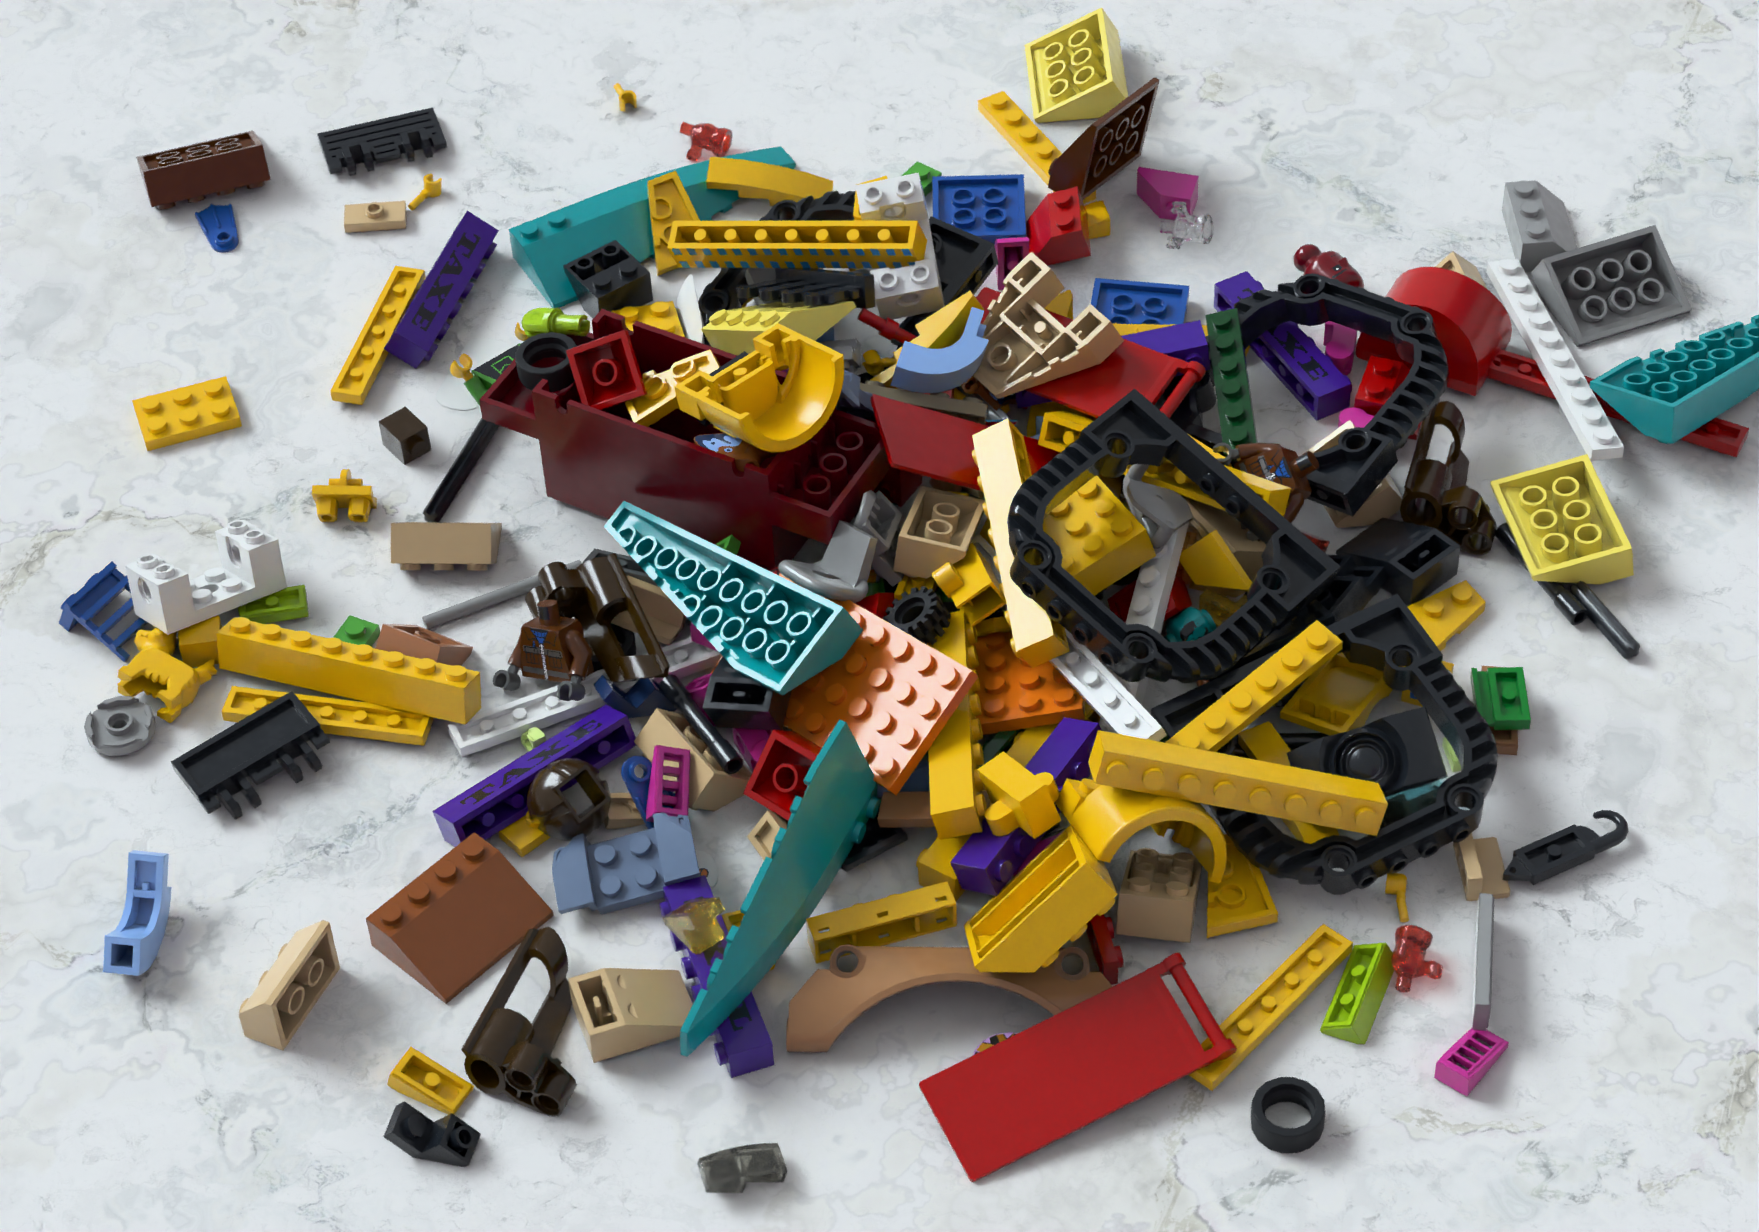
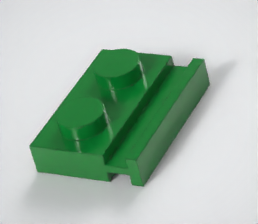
M1523 667L1487 668V671H1477V668H1471L1470 679L1474 705L1477 707L1480 715L1485 718L1488 726L1493 727L1494 730L1530 729L1531 717Z

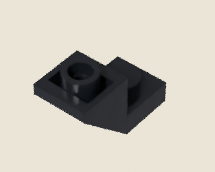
M404 1101L396 1105L383 1137L413 1158L466 1167L470 1164L481 1133L453 1113L434 1122Z

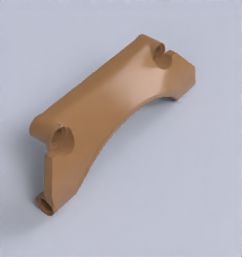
M846 944L837 947L831 954L830 970L817 969L789 1002L786 1047L787 1052H828L846 1028L863 1013L898 993L925 985L966 982L998 987L1038 1004L1052 1015H1056L1111 988L1112 985L1101 972H1090L1087 954L1077 947L1060 948V954L1052 964L1045 968L1041 966L1032 973L979 972L974 966L970 947L853 946ZM846 953H851L858 958L857 967L848 973L840 971L838 969L839 958ZM1068 956H1077L1082 960L1083 969L1080 973L1069 975L1064 972L1062 962Z

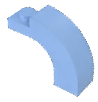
M971 308L963 335L955 344L949 347L931 349L904 341L891 386L911 392L938 393L956 388L969 380L978 370L989 341L983 338L987 326L981 324L984 310Z
M136 850L129 852L125 907L117 928L105 935L103 972L139 976L146 972L154 962L165 934L171 902L172 887H167L169 854Z

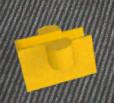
M973 543L970 544L965 558L954 564L948 561L931 573L947 597H952L957 609L964 610L966 619L972 627L1006 604V599L999 590V582L989 562Z
M1004 751L977 769L993 804L985 811V818L993 835L1005 836L1020 827L1036 839L1061 821L1054 804L1058 800L1060 792L1052 774L1043 772L1034 775Z

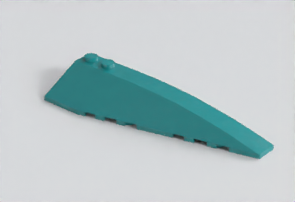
M781 146L720 157L773 164L790 169L796 167V162ZM710 160L669 170L616 187L510 228L512 256L552 308H560L579 300L564 272L563 265L614 240L620 243L639 262L644 261L648 257L651 259L655 258L647 182L649 180L676 170L700 221H712V216L716 213L721 212L724 214L732 209L733 202L740 199L738 190L707 189L706 180Z
M1759 315L1751 317V323L1746 325L1738 321L1699 335V341L1683 340L1675 343L1674 350L1665 352V350L1660 348L1651 351L1650 358L1642 360L1638 356L1628 359L1590 381V388L1641 433L1656 438L1661 443L1673 444L1759 389Z
M626 501L621 503L604 525V528L738 673L781 695L786 694L842 659L863 631L844 607Z
M838 721L804 778V784L808 785L804 797H795L790 807L791 815L787 829L780 827L774 839L771 858H765L740 908L741 913H744L740 927L731 926L726 937V942L728 943L724 951L723 960L715 959L708 976L707 990L700 989L680 1030V1054L688 1057L739 1006L776 963L806 922V918L810 917L854 844L861 843L869 818L874 819L878 814L881 799L877 797L878 784L874 781V774L845 721Z

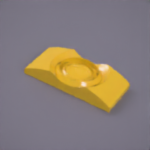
M1341 652L1329 659L1308 677L1280 711V718L1329 736L1347 732L1364 726L1374 706L1379 700L1388 697L1393 689L1385 684L1382 671L1366 665L1351 663Z

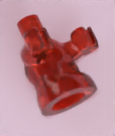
M683 122L681 124L680 133L691 138V148L686 156L688 160L697 162L701 157L703 149L712 151L716 157H725L732 143V131L730 129L718 128L711 123L692 125Z
M1415 925L1398 927L1395 931V948L1391 957L1392 966L1397 974L1395 989L1400 992H1409L1412 979L1420 976L1440 979L1443 965L1434 960H1424L1426 950L1433 941V935Z

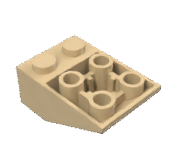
M1141 848L1137 851L1131 850L1119 892L1116 934L1190 943L1202 872V865L1198 859L1186 852L1170 855L1158 853V851L1150 848Z
M602 968L568 979L572 1006L594 1063L680 1037V1030L693 1006L679 970Z

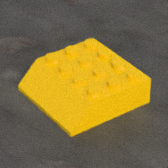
M1097 475L1049 512L1043 521L1044 532L1060 547L1063 557L1061 567L1094 596L1156 556L1147 530ZM987 518L980 532V535L995 550V547L991 543L990 538L988 536V529H990L991 526L990 521Z
M1071 824L1005 885L997 896L988 901L964 924L973 963L979 972L1034 973L1041 966L1045 968L1056 960L1060 954L1059 949L1068 940L1073 942L1082 936L1088 927L1087 923L1096 914L1101 916L1114 905V897L1118 893L1104 861H1099L1095 858Z

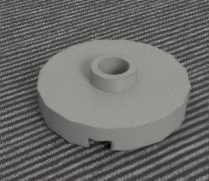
M117 696L98 704V709L93 714L91 712L88 714L84 725L89 745L97 752L108 756H124L136 752L148 744L155 734L156 721L152 709L147 703L145 705L139 702L138 698L132 696Z

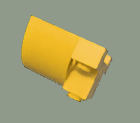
M778 323L753 338L755 351L716 375L710 376L699 371L674 386L681 411L699 420L706 418L713 424L714 428L733 438H739L763 451L785 452L806 443L828 421L841 394L844 381L843 354ZM788 369L786 378L781 385L775 370L782 371Z
M1066 778L1055 804L1097 860L1110 863L1121 845L1136 832L1151 825L1158 836L1164 837L1169 828L1175 830L1172 840L1180 843L1185 848H1189L1209 873L1208 880L1216 883L1221 882L1227 862L1226 841L1220 827L1201 803L1095 784L1093 780L1086 778L1081 781Z

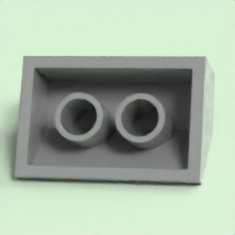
M1536 180L1505 182L1502 213L1515 259H1518L1525 272L1533 271L1544 258L1577 249L1566 208L1561 199Z

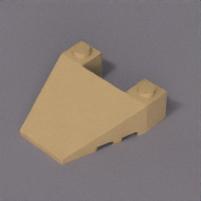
M1030 252L1007 275L1003 282L1005 287L997 301L992 300L987 308L989 314L983 322L984 325H987L983 338L989 341L983 360L973 377L999 399L1101 364L1124 339L1111 321L1091 304L1066 328L1049 314L1044 308L1065 287L1051 268L1033 252Z

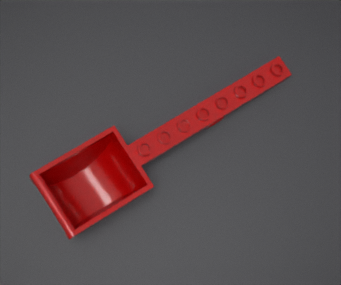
M1438 267L1410 269L1396 279L1385 297H1390L1409 306L1419 307L1431 314L1437 338L1445 351L1448 361V388L1476 396L1485 380L1490 378L1535 394L1556 399L1534 359L1505 351L1511 340V320L1502 303L1488 289L1463 274ZM1361 332L1355 354L1359 359L1369 361L1370 356L1403 362L1411 369L1413 364L1407 363L1399 357L1394 343ZM1584 376L1590 386V381L1594 379ZM1593 391L1606 416L1631 424ZM1715 417L1680 440L1737 458L1748 437L1749 428Z

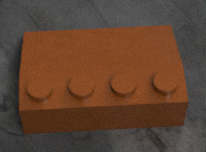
M474 832L366 918L371 945L447 1004L518 946L529 929H538L552 918L554 914L552 909L503 854Z

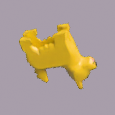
M158 628L152 631L140 629L137 631L134 639L140 652L134 656L127 666H122L119 669L118 678L121 681L117 684L118 693L123 696L135 697L144 691L146 695L160 698L166 707L160 708L157 711V716L168 723H172L181 714V710L184 707L193 703L199 686L211 680V676L217 674L215 660L210 659L194 669L173 657L179 641L178 636H176L177 631L167 635Z

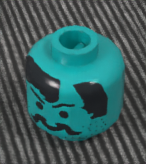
M1188 607L1166 622L1167 635L1164 638L1168 642L1193 641L1214 631L1217 627L1213 618L1206 610Z

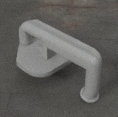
M1134 464L1123 479V493L1131 513L1147 530L1153 548H1160L1168 542L1173 532L1187 524L1193 515L1187 501L1177 492L1141 481L1149 465Z

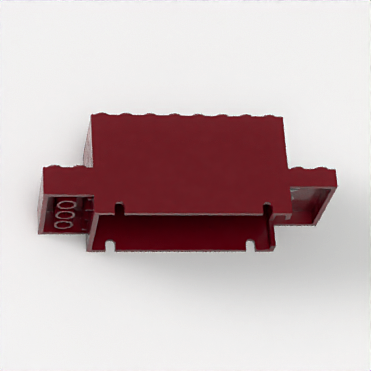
M601 309L592 320L593 333L589 332L586 336L566 335L573 339L577 346L622 330H628L642 379L643 374L654 370L658 374L667 371L674 362L707 350L713 352L720 366H723L737 356L639 321L634 322L633 331L626 327L624 316ZM558 357L544 358L535 362L532 366L538 368L552 367L560 364L565 359ZM515 359L479 400L483 420L539 440L548 497L610 519L621 503L626 501L713 544H717L728 536L733 535L741 542L737 556L768 571L779 567L780 562L783 560H793L809 538L829 545L839 520L850 523L859 511L863 494L869 490L874 491L891 468L878 424L837 410L836 407L825 425L806 443L789 451L778 452L776 456L764 460L760 467L747 463L744 466V472L737 470L735 458L694 444V437L698 435L723 432L714 428L713 424L705 427L697 421V418L681 411L679 407L661 418L658 422L646 427L633 422L624 402L603 410L582 404L575 382L557 392H550L548 380L542 379L533 390L524 387L519 380ZM775 370L777 379L782 385L787 373Z

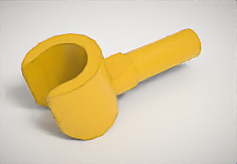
M616 83L614 89L619 95L620 111L624 112L625 104L628 103L637 108L636 94L630 90L624 91L621 85Z
M433 174L425 175L423 178L424 189L408 205V208L413 211L428 197L440 196L442 192V179L440 178L433 182Z
M868 350L863 354L865 362L862 364L872 376L880 374L885 367L897 363L895 357L881 358L876 350Z
M1389 872L1386 878L1385 894L1397 895L1396 902L1400 922H1408L1409 916L1405 895L1407 877L1404 874Z

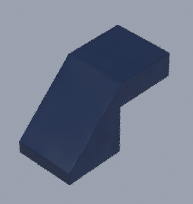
M604 675L593 684L602 700L612 708L626 714L628 719L651 716L656 708L671 712L677 710L660 690V684L652 678L639 679L627 693Z

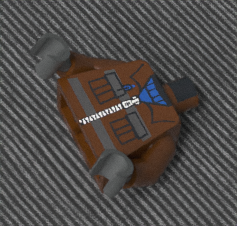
M1258 442L1236 445L1235 449H1231V446L1227 443H1218L1213 447L1214 453L1226 452L1228 454L1226 458L1217 459L1223 465L1228 466L1232 459H1237L1238 462L1234 464L1235 469L1290 487L1291 490L1284 518L1290 523L1295 520L1304 504V500L1312 493L1306 476L1319 469L1318 460L1312 452L1307 451L1298 457L1295 451L1284 448L1280 444ZM1241 523V529H1246V527ZM1251 531L1246 533L1247 539L1251 541L1259 539Z
M557 600L540 601L537 603L538 617L523 624L521 627L519 639L507 662L510 665L508 670L497 671L493 676V684L496 687H504V690L514 691L520 686L521 680L517 673L521 670L522 676L559 682L557 696L561 700H582L586 693L584 686L580 683L588 675L594 673L591 660L593 651L585 639L581 623L578 619L561 617Z

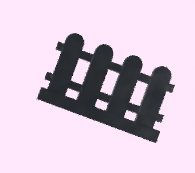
M775 268L776 280L737 287L738 298L759 297L761 301L781 299L782 303L804 301L806 306L831 304L838 301H853L856 308L868 309L875 307L873 274L814 268Z

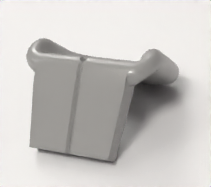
M839 520L822 560L813 564L783 560L780 562L778 569L783 576L815 594L834 600H850L856 603L861 601L868 593L867 580L878 539L848 522Z

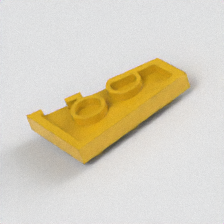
M676 170L647 182L657 276L679 268L667 249L673 221H700Z
M707 350L674 362L669 370L658 374L654 370L644 373L643 382L647 395L624 402L633 422L648 427L677 409L679 405L674 386L699 371L709 375L721 367L713 352Z
M1465 580L1407 607L1438 649L1442 651L1446 647V642L1452 636L1460 634L1485 611L1486 601Z
M1224 834L1227 846V862L1223 878L1220 883L1208 880L1207 938L1278 922V912L1260 868L1251 864L1237 850L1227 834Z

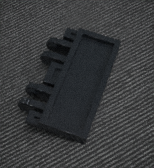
M433 107L317 133L319 145L330 174L343 172L342 168L346 167L349 176L356 175V164L364 163L365 168L369 172L374 170L373 160L378 164L399 159L401 154H405L407 161L412 162L415 161L414 151L422 149L425 157L430 158L433 157L431 147H434L435 150L447 148L446 140Z
M291 691L172 760L171 764L173 770L208 814L220 808L221 802L236 820L243 815L239 803L232 797L234 794L241 791L249 804L254 808L260 806L262 802L246 777L249 776L257 786L283 771V767L293 781L298 783L303 780V773L293 760L300 755L315 772L322 769L320 759L308 745L307 741L310 740L318 750L330 743V740L321 729L317 720Z

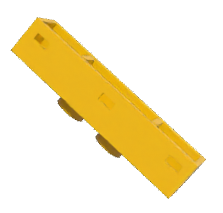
M946 881L806 918L807 940L817 964L830 960L833 951L841 945L884 946L957 926V908L952 891ZM945 918L947 919L946 921H942V922L937 923V920H941V919H945ZM829 929L827 932L819 933V931ZM889 934V936L883 938L878 937L881 935ZM829 949L831 950L830 952H827V953H823V954L820 953V952L825 951V950H829ZM846 953L841 957L851 955V953Z

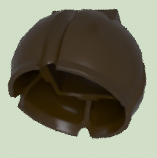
M574 758L553 761L548 764L546 769L540 770L532 781L527 794L529 815L531 819L537 818L540 821L538 829L550 837L568 841L582 833L587 837L591 835L593 830L598 829L607 817L611 804L609 786L606 780L599 778L600 771L590 763ZM573 778L576 779L593 803L579 815L576 814L560 791V788Z

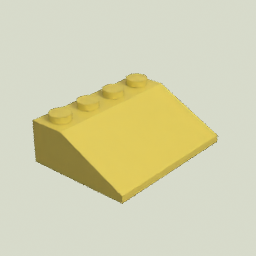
M1102 7L1025 45L1033 117L1036 123L1101 118L1128 97L1119 33Z
M782 301L731 310L723 309L714 313L709 318L710 322L701 330L711 347L738 356L744 351L748 354L755 351L753 338L778 323L816 341L855 309L856 305L853 301H838L817 306H806L804 301L798 303H782Z
M1587 454L1490 481L1493 493L1533 581L1564 583L1583 581L1586 584L1601 585L1634 575L1632 547Z

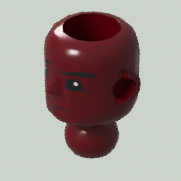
M1305 244L1294 254V265L1299 271L1304 272L1303 275L1319 274L1331 279H1337L1342 283L1357 288H1364V281L1360 274L1348 263L1346 257H1342L1337 252L1327 251L1321 253L1317 246Z

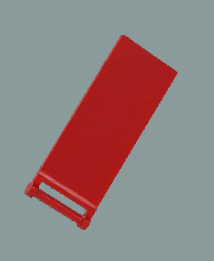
M984 287L977 295V300L984 308L981 324H983L989 314L987 308L992 300L997 301L1001 292ZM1046 310L1065 328L1073 321V319ZM1124 339L1101 364L1025 390L1098 418L1133 389H1136L1155 405L1175 375L1180 372L1184 376L1160 408V411L1170 419L1194 383L1199 382L1203 378L1206 370L1197 361L1186 362Z
M876 394L871 396L870 401L891 467L981 491L977 482V477L980 476L979 468L972 457V450L975 449L972 435L991 426ZM1024 436L1032 475L1050 462L1057 454H1060V452L1038 445L1039 440Z
M1174 953L1145 971L919 1082V1088L971 1182H975L1216 1061L1224 1060L1236 1052L1237 1048L1232 1039L1225 1037L1184 968L1186 962L1181 953ZM1172 975L1214 1046L1213 1048L1204 1051L1161 977Z

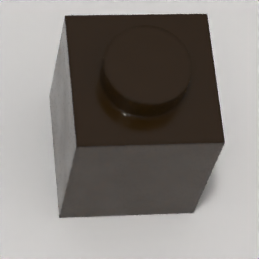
M403 407L378 421L383 445L404 465L431 451L427 426L408 408Z

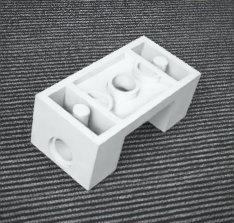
M919 173L855 185L862 221H918L927 239L924 260L916 261L915 265L872 268L870 271L874 275L875 301L880 317L884 319L889 317L893 320L938 311L945 307L925 195Z
M245 520L232 521L227 524V527L215 531L222 568H211L205 571L204 575L194 579H189L188 573L179 568L174 569L173 565L166 564L165 560L156 554L140 556L136 562L125 565L135 614L169 635L287 588L278 539Z

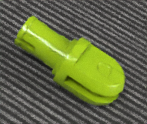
M559 308L532 309L523 316L521 322L522 328L528 337L549 332L586 336L590 330V320H587L588 316L567 315Z

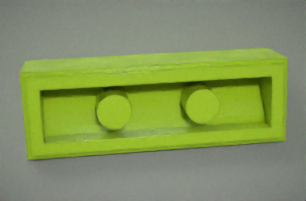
M1387 943L1354 945L1320 1028L1322 1034L1362 1045L1366 1043L1397 965V958Z

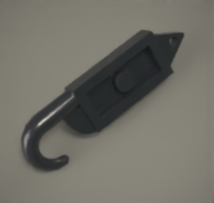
M1611 810L1597 811L1593 814V818H1605L1613 821L1616 825L1614 831L1599 836L1588 827L1576 826L1574 824L1513 851L1512 861L1503 873V880L1529 881L1532 885H1535L1594 859L1596 854L1614 847L1625 840L1629 832L1628 823L1617 812Z

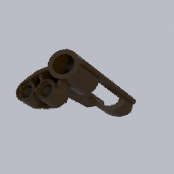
M1442 401L1429 411L1428 417L1422 422L1404 486L1405 490L1400 505L1401 518L1404 522L1436 528L1459 544L1461 550L1475 556H1483L1491 551L1497 525L1490 513L1488 504H1485L1482 496L1474 489L1466 486L1469 460L1461 450L1465 434V423L1461 411L1454 403ZM1436 424L1446 426L1454 438L1450 445L1446 464L1438 460L1426 459Z
M616 553L609 554L606 557L590 559L579 565L576 569H568L563 562H552L545 565L539 571L538 579L541 586L530 590L525 597L533 619L538 617V602L549 599L557 600L561 617H574V619H578L581 623L585 638L613 683L637 681L636 679L668 677L670 665ZM623 611L629 612L649 655L625 656L610 625L614 617Z
M550 927L539 930L529 929L461 1050L466 1055L464 1062L465 1072L470 1081L479 1090L490 1095H500L503 1093L512 1101L548 1116H559L566 1107L577 1084L573 1076L561 1066L562 1062L558 1058L553 1059L551 1057L572 1007L569 982L566 979L568 972L566 948L561 937ZM531 958H537L542 961L548 971L550 990L531 1023L519 1012L506 1009L504 1006Z

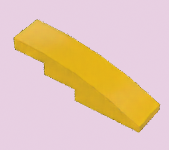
M710 157L706 180L707 189L738 190L739 198L769 199L770 206H774L782 200L798 202L808 196H813L814 199H817L826 192L833 191L834 186L832 180L807 172L773 164L720 157Z
M968 291L916 324L915 327L920 335L911 340L910 343L931 349L949 347L955 344L963 335L971 308L974 307L984 310V308L973 293ZM902 347L893 352V355L896 358L897 362ZM897 363L870 380L881 382L887 388L898 389L891 386Z
M1270 721L1238 733V744L1250 759L1290 766L1287 752L1291 750ZM1281 818L1296 839L1308 844H1312L1325 837L1339 835L1336 828Z

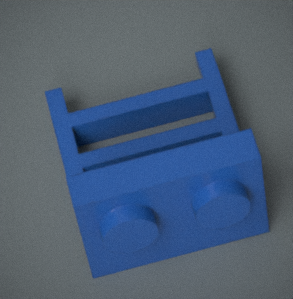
M112 561L99 573H95L76 594L70 595L61 605L63 611L59 624L68 632L78 623L82 624L125 662L129 659L130 655L121 647L148 622L138 618L114 641L106 633L134 609L132 598L100 627L91 621L125 589L131 593L127 575L124 576L116 569L117 565Z

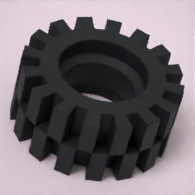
M922 586L919 591L915 587L911 589V594H908L906 591L902 593V599L897 600L895 598L892 601L894 607H887L885 611L887 615L883 616V620L925 644L930 642L933 645L937 642L935 639L937 635L940 637L944 635L945 631L942 628L949 627L950 622L948 619H951V614L933 589L930 588L928 590L927 587Z

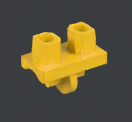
M342 469L340 479L330 478L329 485H312V497L316 503L317 515L321 522L336 521L338 508H349L348 517L350 521L367 522L371 509H376L377 498L373 495L372 486H363L362 479H352L350 469Z

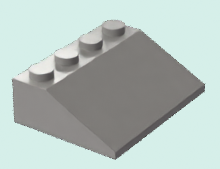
M1656 225L1544 258L1531 272L1543 302L1577 347L1689 313L1692 310Z

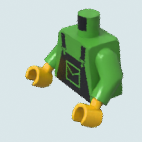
M517 322L515 336L519 340L525 341L529 337L521 330ZM521 343L471 372L472 359L467 354H461L459 361L464 368L460 367L453 360L450 372L454 377L464 378L465 382L463 384L480 405V398L515 359V352Z

